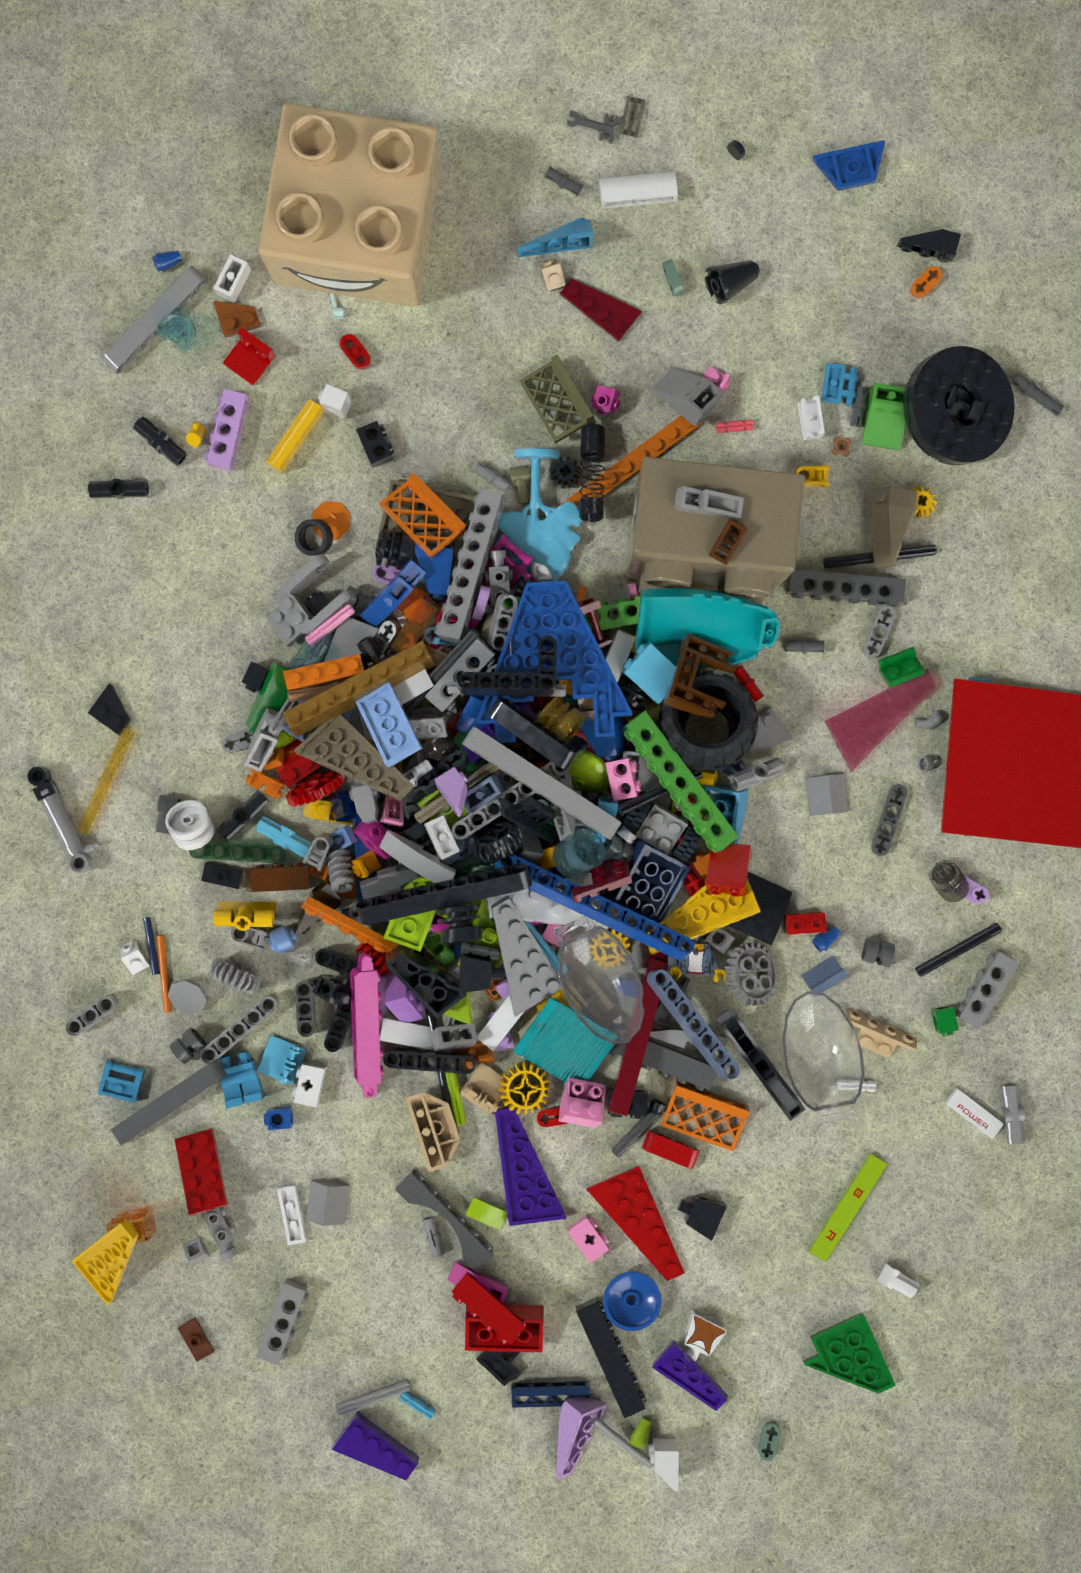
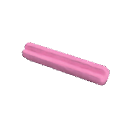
M349 603L308 634L305 637L307 643L311 646L316 644L354 614V608Z

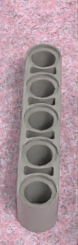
M271 994L259 1000L201 1051V1060L205 1064H209L216 1058L218 1060L278 1008V998ZM266 999H271L274 1002L272 1009L265 1006ZM251 1012L258 1013V1021H253L250 1018ZM237 1024H241L244 1027L243 1034H239L236 1031ZM222 1037H227L229 1039V1046L226 1047L222 1045ZM207 1050L214 1051V1059L207 1057Z

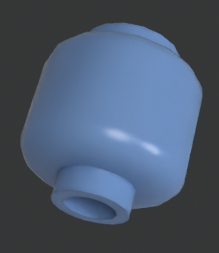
M285 925L271 931L269 938H267L272 951H276L279 954L293 949L296 945L295 940L298 939L294 929L290 930Z

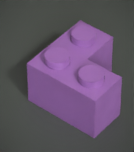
M391 971L386 972L385 1005L400 1022L409 1023L423 1019L425 1006Z

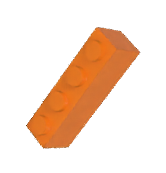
M356 654L283 671L287 690L290 691L345 681L363 672L364 666L361 655Z

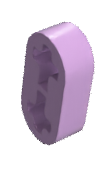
M480 586L472 612V619L482 620L490 594V587Z

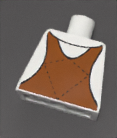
M692 1309L683 1338L684 1344L689 1346L687 1354L694 1361L697 1360L700 1352L710 1356L726 1334V1326Z

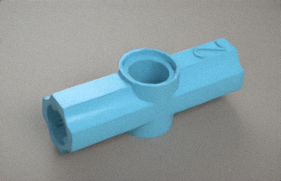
M265 816L261 818L255 829L272 839V842L284 849H289L305 858L312 845L311 842L297 835L295 831L288 829L284 825H279Z

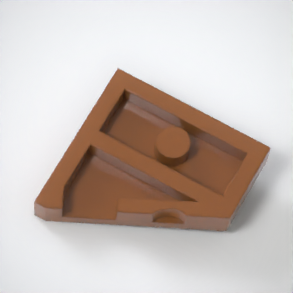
M220 301L213 302L225 338L236 335L241 327L246 331L261 327L255 307Z

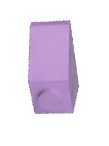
M455 767L434 779L453 811L460 817L468 791L465 782L468 780L462 771L458 773Z

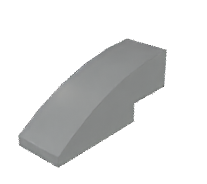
M682 486L677 488L674 509L703 515L740 519L744 498L708 489L699 490Z
M266 708L249 745L243 762L244 766L259 772L262 771L278 742L280 731L277 735H273L268 731V728L279 712Z

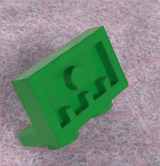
M914 647L902 650L878 661L879 672L889 688L925 674L923 666L916 657Z

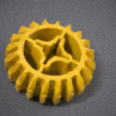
M522 1062V1068H519V1065L515 1063L516 1069L514 1071L511 1067H508L510 1074L508 1075L505 1072L502 1074L506 1080L500 1079V1084L504 1086L499 1087L498 1090L505 1093H502L500 1098L506 1099L503 1102L505 1106L510 1104V1111L516 1107L517 1114L521 1112V1109H523L524 1115H527L528 1109L535 1113L533 1107L537 1106L540 1110L542 1107L539 1103H547L543 1096H550V1093L545 1091L551 1089L550 1085L545 1084L550 1080L548 1077L543 1078L546 1072L544 1070L539 1072V1066H536L533 1070L534 1064L532 1062L529 1063L528 1068H526L525 1062ZM527 1073L536 1076L540 1084L528 1082ZM521 1074L520 1081L510 1086L512 1080ZM524 1080H525V1083H526L527 1087H529V1088L526 1089L525 1095H524L522 1089L519 1090L520 1088H523V1086H524ZM540 1090L537 1097L528 1102L530 1094ZM509 1092L521 1094L522 1103L515 1101Z

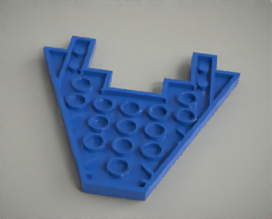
M567 581L526 583L494 672L538 673L539 640L547 635L552 636L557 643L556 681L572 680L573 699L593 698L595 738L615 737L614 717L632 716V711ZM548 644L543 646V649L545 650H551L553 648L551 645ZM545 663L542 665V667L545 669L552 668V665L549 663ZM485 696L476 724H495L496 741L499 743L516 742V736L488 715L498 696ZM501 696L513 704L533 702V697Z

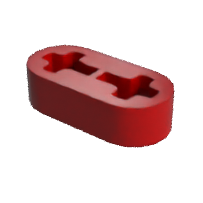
M560 1106L543 1109L537 1114V1122L542 1127H552L568 1123L560 1122L559 1117L556 1118V1115H559ZM543 1113H547V1116L554 1115V1118L548 1119V1123L540 1120L543 1117Z

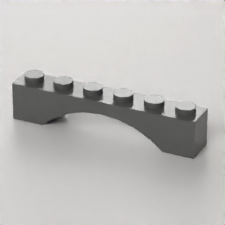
M412 1170L396 1186L395 1190L408 1203L428 1207L438 1212L450 1223L459 1238L463 1259L477 1273L493 1257V1246L487 1240L483 1242L479 1238L480 1233L473 1226L470 1228L465 1223L466 1219L461 1213L458 1212L456 1214L451 1209L453 1206L447 1199L442 1200L438 1196L439 1191L433 1185L428 1186L424 1182L426 1178L419 1171L415 1172Z

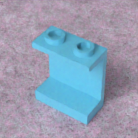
M643 643L636 650L637 655L633 659L629 658L624 663L622 672L648 694L655 703L659 704L666 696L676 666L651 643L646 645Z

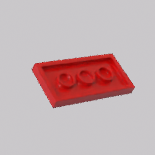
M213 1129L174 1139L188 1215L193 1216L227 1206L228 1201Z

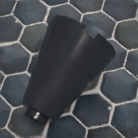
M752 260L711 266L705 271L708 272V276H705L706 287L711 297L715 295L718 300L715 301L717 304H724L758 278L760 273L759 266Z

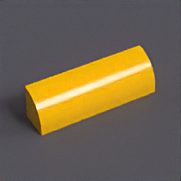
M308 399L265 461L267 465L282 474L324 413L322 406Z

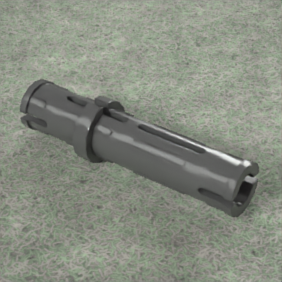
M1019 373L1010 382L1024 392L1025 396L1028 395L1056 416L1064 407V405L1035 386L1033 381L1026 380Z

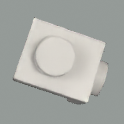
M137 940L125 944L120 949L121 960L132 975L150 966L148 959L140 950Z

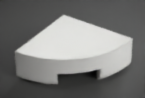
M531 562L532 575L537 577L538 581L553 579L550 570L544 564Z

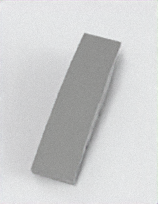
M555 765V769L557 771H564L563 768H560L559 766ZM568 770L556 780L573 790ZM551 803L549 807L555 810L556 818L553 820L560 841H564L575 833V817Z
M387 830L379 846L394 859L434 883L453 879L457 871L439 862L440 858L422 850L423 846L390 830Z
M682 1028L653 1029L650 1033V1037L682 1048L685 1047L686 1041L693 1043ZM715 1034L720 1042L726 1046L728 1038ZM704 1035L702 1040L703 1043L706 1044L707 1037Z

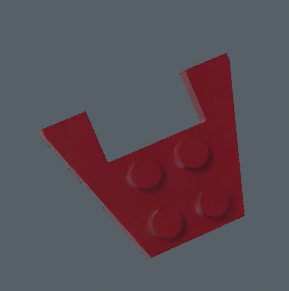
M628 859L569 862L572 877L591 873L593 883L572 888L574 903L581 902V897L590 895L591 898L597 896V892L607 888L608 891L632 883Z

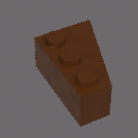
M303 862L291 863V867H284V863L272 864V868H265L264 864L253 865V869H245L246 892L309 889V866H303Z

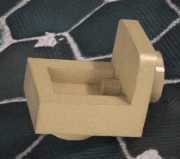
M553 258L543 261V264L539 265L547 291L566 285L560 263Z

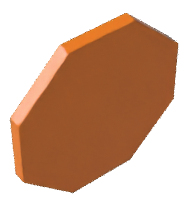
M324 501L313 511L312 519H320L331 527L333 540H338L349 531L350 513L341 503ZM311 526L319 537L323 539L321 530L316 526Z

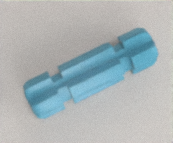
M409 1391L401 1394L400 1401L405 1404L408 1403L409 1407L420 1414L423 1413L428 1419L434 1416L436 1410L430 1405L429 1407L426 1406L427 1403L415 1395L411 1396L412 1393Z

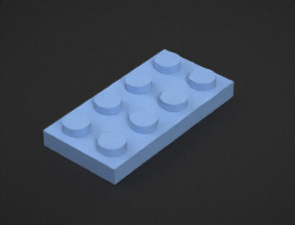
M388 682L356 701L380 755L388 768L422 749L392 684Z

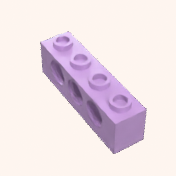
M224 389L223 395L220 394L218 399L219 412L214 416V424L216 425L209 439L211 446L205 455V461H207L209 467L232 472L249 402L247 394ZM228 409H235L233 415H226ZM231 427V430L228 434H222L223 428ZM221 445H226V450L223 453H218V448Z

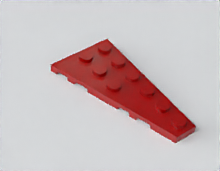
M639 1165L586 1188L666 1281L685 1274Z

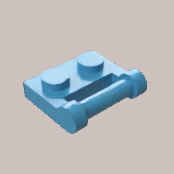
M107 1059L98 1094L136 1103L145 1068L139 1067L137 1069L117 1064L113 1060ZM111 1070L136 1076L135 1081L111 1076Z

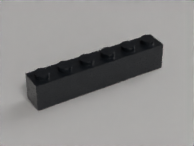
M597 1297L577 1305L576 1313L624 1419L645 1410L644 1402L647 1399L643 1390L639 1391L636 1384L639 1381L635 1372L631 1373L628 1368L631 1364L626 1354L623 1355L620 1350L623 1346L619 1337H614L612 1332L615 1330L613 1323L605 1317L603 1301L599 1302Z

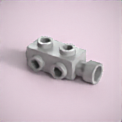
M490 550V559H492L493 566H489V570H485L486 582H490L491 589L488 601H490L491 606L496 605V595L498 593H507L514 596L513 589H509V581H513L512 569H508V565H504V558H506L505 550ZM497 573H501L503 575V578L501 580H497L495 578Z
M220 1207L203 1212V1218L216 1244L219 1246L223 1261L234 1257L237 1251L230 1244V1241L234 1240L232 1236L234 1230L229 1222L226 1224L223 1218L226 1216L224 1209Z

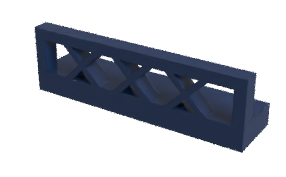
M589 1381L512 1383L511 1385L512 1408L562 1407L564 1401H557L553 1395H567L564 1401L573 1398L572 1395H585L586 1398H589L590 1395ZM516 1396H529L525 1402H516ZM534 1396H548L544 1402H538L534 1398Z

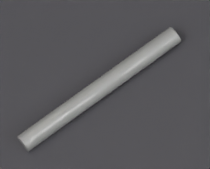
M598 1417L593 1419V1425L647 1468L651 1469L654 1464H650L648 1457Z

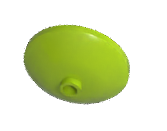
M584 751L579 761L569 767L573 790L600 794L610 787L606 763L593 753Z

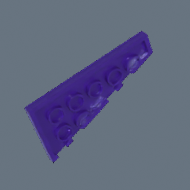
M509 1107L497 1109L495 1117L509 1226L567 1219L515 1108L512 1111L509 1110Z

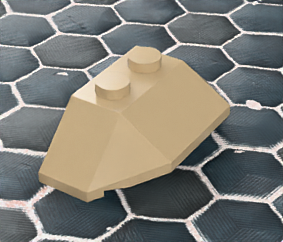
M424 1091L405 1097L428 1172L447 1167L460 1142L449 1103Z

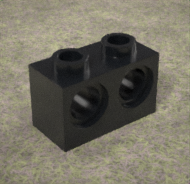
M374 421L356 429L372 468L393 460L392 454L395 452L391 442L386 443L384 437L387 436L383 425L379 426L378 422ZM372 431L378 433L375 439L368 438V434ZM378 449L385 450V454L383 456L379 457L375 455Z

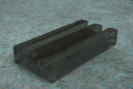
M627 96L619 135L638 138L646 100ZM634 102L628 130H625L629 104ZM637 103H638V104H641V106H640V110H639V115H638V120H637V124H636V129H635V132H634V131H631V130H632L633 121H634L635 112H636V107H637Z

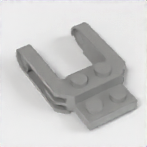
M325 554L314 557L278 589L276 601L278 607L267 616L269 622L288 647H291L303 635L310 634L346 604L349 603L353 606L356 602V597L350 590L344 591L314 617L301 598L298 597L329 565L330 561Z

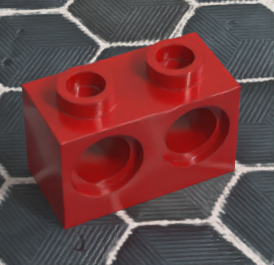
M825 912L785 914V934L827 932Z

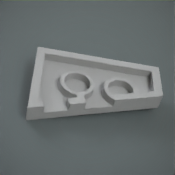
M771 708L758 717L756 738L751 749L746 754L794 739Z

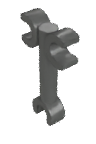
M570 111V116L575 117L576 120H568L567 125L569 127L580 125L601 131L599 140L602 141L603 136L608 135L610 137L609 143L611 144L614 139V127L618 124V116L615 117L613 122L608 121L609 114L606 113L604 123L581 118L576 111Z

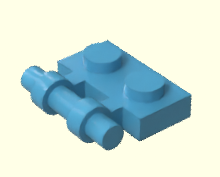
M826 363L821 402L840 404L841 397L846 398V406H853L857 394L855 387L859 379V375H857L858 368L851 367L850 373H845L846 365ZM844 381H848V390H843Z

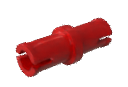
M743 665L736 668L734 675L749 691L752 700L757 702L763 698L764 694L754 683V678L751 679Z

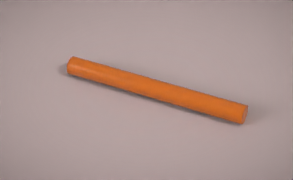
M164 935L156 936L164 1013L172 1012V1006L168 997L170 987Z

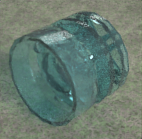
M579 829L555 846L553 860L556 868L563 876L570 879H578L601 865L605 859L606 851L601 838L595 832L589 829Z

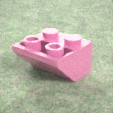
M568 1078L560 1102L559 1121L592 1128L600 1125L603 1122L606 1085Z

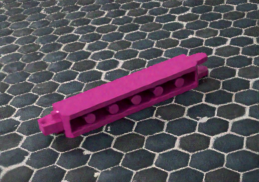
M361 953L358 956V968H353L350 972L354 1078L362 1086L363 1096L369 1098L376 1096L377 1086L381 1084V1077L384 1075L383 1066L380 1065V1058H383V1050L380 1047L381 1028H379L382 1014L378 1007V1002H381V993L378 990L380 973L373 967L372 958L366 953Z

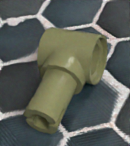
M528 465L509 468L511 484L517 490L519 504L529 503L527 486L531 481Z

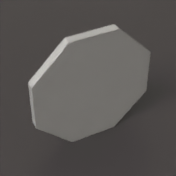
M187 979L173 982L168 993L174 1008L188 1015L202 1012L208 999L200 985Z

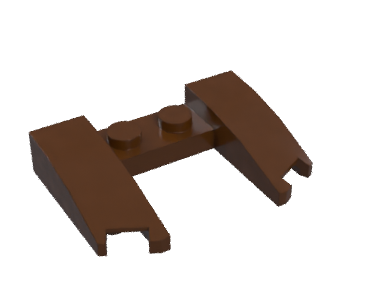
M688 633L682 640L678 653L679 659L663 704L689 713L713 718L715 716L713 711L718 707L720 709L724 708L726 702L692 688L697 668L701 664L734 673L736 666L729 665L727 659L733 653Z

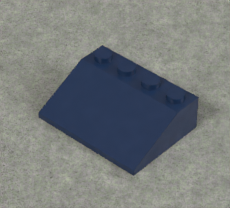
M636 838L634 854L628 862L632 883L607 891L604 898L660 923L668 912L691 867Z

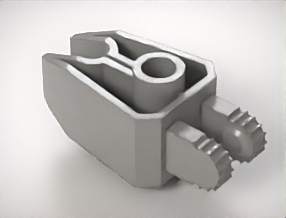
M354 780L355 784L351 785L349 794L351 800L355 803L357 814L366 824L377 821L380 811L377 799L379 791Z

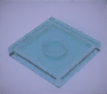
M332 632L328 633L313 646L304 641L290 668L296 669L320 662L332 642L334 634Z

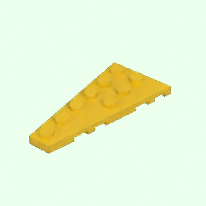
M747 879L746 895L739 897L724 893L714 895L707 891L705 885L690 897L684 905L677 908L673 914L659 924L690 939H694L761 911ZM649 947L652 955L660 952L652 947Z
M127 1219L71 1260L107 1306L115 1297L139 1235L133 1224L129 1223Z

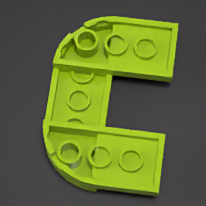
M420 876L406 885L403 890L433 884L434 882ZM485 899L468 902L467 904L479 906L478 911L470 912V914L480 915L479 919L471 922L472 925L481 926L483 939L467 942L470 945L474 943L489 946V948H499L500 950L494 919L489 917ZM437 910L390 920L384 939L421 951L435 914L438 915ZM501 950L498 959H492V967H499L502 960Z

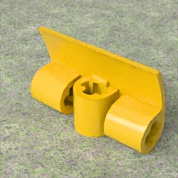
M220 901L219 909L214 910L213 924L214 926L236 927L241 931L248 930L250 927H273L277 902Z

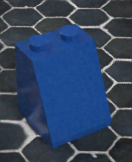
M414 545L419 565L426 571L423 577L429 595L434 599V602L445 603V600L448 599V586L452 585L455 559L454 550L443 548L430 558L418 545ZM427 546L431 551L435 548Z
M593 709L573 713L575 720L598 757L605 756V760L615 759L622 756L623 751L628 749L627 740L622 730L624 726L623 716L614 717L615 737L595 738Z

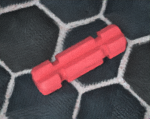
M752 419L745 420L744 422L736 420L727 421L726 423L717 422L716 424L717 433H725V431L727 433L740 432L743 429L751 431L754 428Z

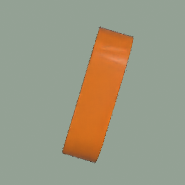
M935 266L929 267L912 284L910 288L911 295L917 299L923 298L938 284L942 278V271ZM935 272L937 274L936 277L928 281L930 273L933 274ZM924 283L925 286L922 289V292L920 291L917 293L915 291L917 287H920Z

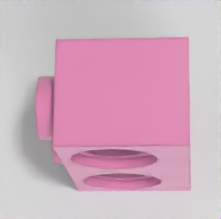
M632 756L606 762L613 801L637 797L640 794L639 791H641V783L639 779H636L637 764L635 760H632ZM619 764L626 766L627 772L625 774L619 771ZM623 783L630 785L631 791L629 793L623 790Z

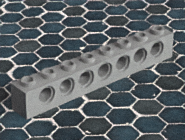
M480 488L479 495L476 494L474 512L470 513L468 521L470 525L463 536L464 545L458 552L459 562L457 567L455 566L453 569L452 577L454 579L452 585L448 586V599L442 606V619L438 621L436 626L437 635L441 640L459 644L466 635L505 504L503 493ZM490 509L488 514H482L483 510ZM479 527H485L483 532H476ZM474 545H480L476 551H471ZM474 563L471 569H465L467 564ZM463 581H469L466 587H460V584ZM458 599H463L461 605L455 606V602ZM453 617L458 618L455 624H449L450 619Z

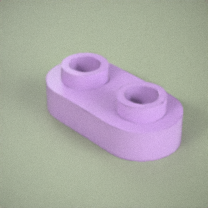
M381 563V566L373 568V577L377 582L388 585L400 570H395V567L391 565L386 568L385 563ZM382 570L386 571L384 577L379 576V572Z

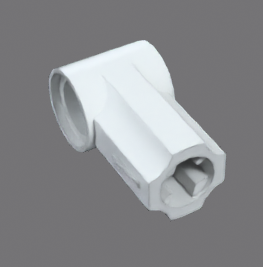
M886 1263L877 1281L889 1289L894 1288L907 1297L912 1298L918 1290L919 1283Z

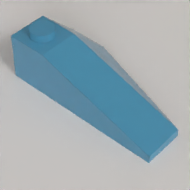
M585 218L575 219L573 222L567 223L518 247L517 256L519 258L593 248L594 233L591 221Z
M704 785L705 792L715 797L713 803L740 837L747 808L749 789L746 788L737 792L730 785ZM712 826L711 831L713 834H716V830ZM739 837L735 839L732 843L738 844Z

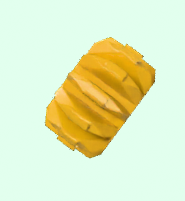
M920 486L919 489L916 487L912 488L913 491L918 492L916 509L918 519H921L923 515L926 518L929 517L930 512L933 513L936 510L934 506L937 505L938 501L932 500L936 494L930 495L931 488L924 491V486ZM923 500L924 504L919 505L918 501Z

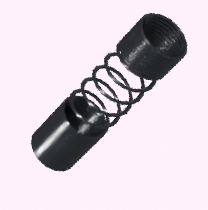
M588 424L581 428L580 456L583 460H581L580 465L583 469H581L580 475L583 478L580 480V484L583 487L580 489L582 497L579 500V518L586 522H597L604 518V501L602 500L604 495L601 493L583 495L582 489L601 490L604 488V485L592 483L584 486L582 480L585 478L591 481H601L605 477L601 474L583 476L582 471L585 469L592 472H600L605 468L602 465L584 467L582 462L585 460L599 463L605 460V428L599 424ZM593 466H598V467H602L603 469H601V470H591V469H587V468H588V467H593ZM589 476H601V477H603V478H602V479H590V478H587V477H589ZM600 485L602 488L595 489L587 486ZM597 494L602 495V497H588L587 495Z

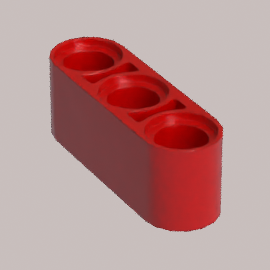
M648 1130L641 1147L649 1153L689 1169L694 1168L700 1150L696 1148H689V1145L677 1140L674 1142L670 1137L660 1133L657 1135L652 1130Z

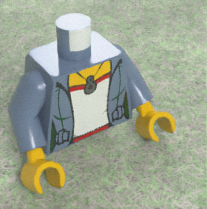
M700 936L692 939L695 945L694 950L684 960H677L668 955V973L671 977L674 974L676 981L681 974L713 975L714 973L713 980L716 983L719 980L718 976L722 977L723 982L726 979L725 975L727 973L722 970L713 949L709 944L699 943Z

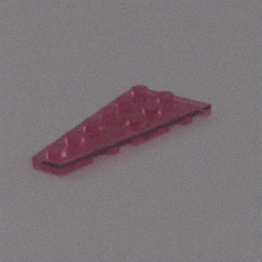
M928 669L924 670V675L888 688L824 721L850 772L936 687Z

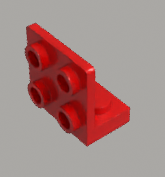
M241 327L237 332L240 340L223 361V364L254 386L276 355L270 347Z

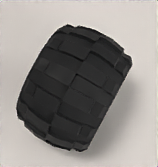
M703 671L702 674L695 675L692 685L693 689L726 702L724 708L720 709L718 707L715 709L723 714L729 725L728 737L723 742L703 744L692 740L685 732L686 721L692 713L663 704V702L661 703L659 730L667 739L672 750L676 751L682 761L691 766L692 770L695 771L712 770L715 772L724 770L728 765H735L751 749L756 738L758 729L756 704L750 698L751 694L741 683H736L734 677L725 673L719 675L714 674V671Z

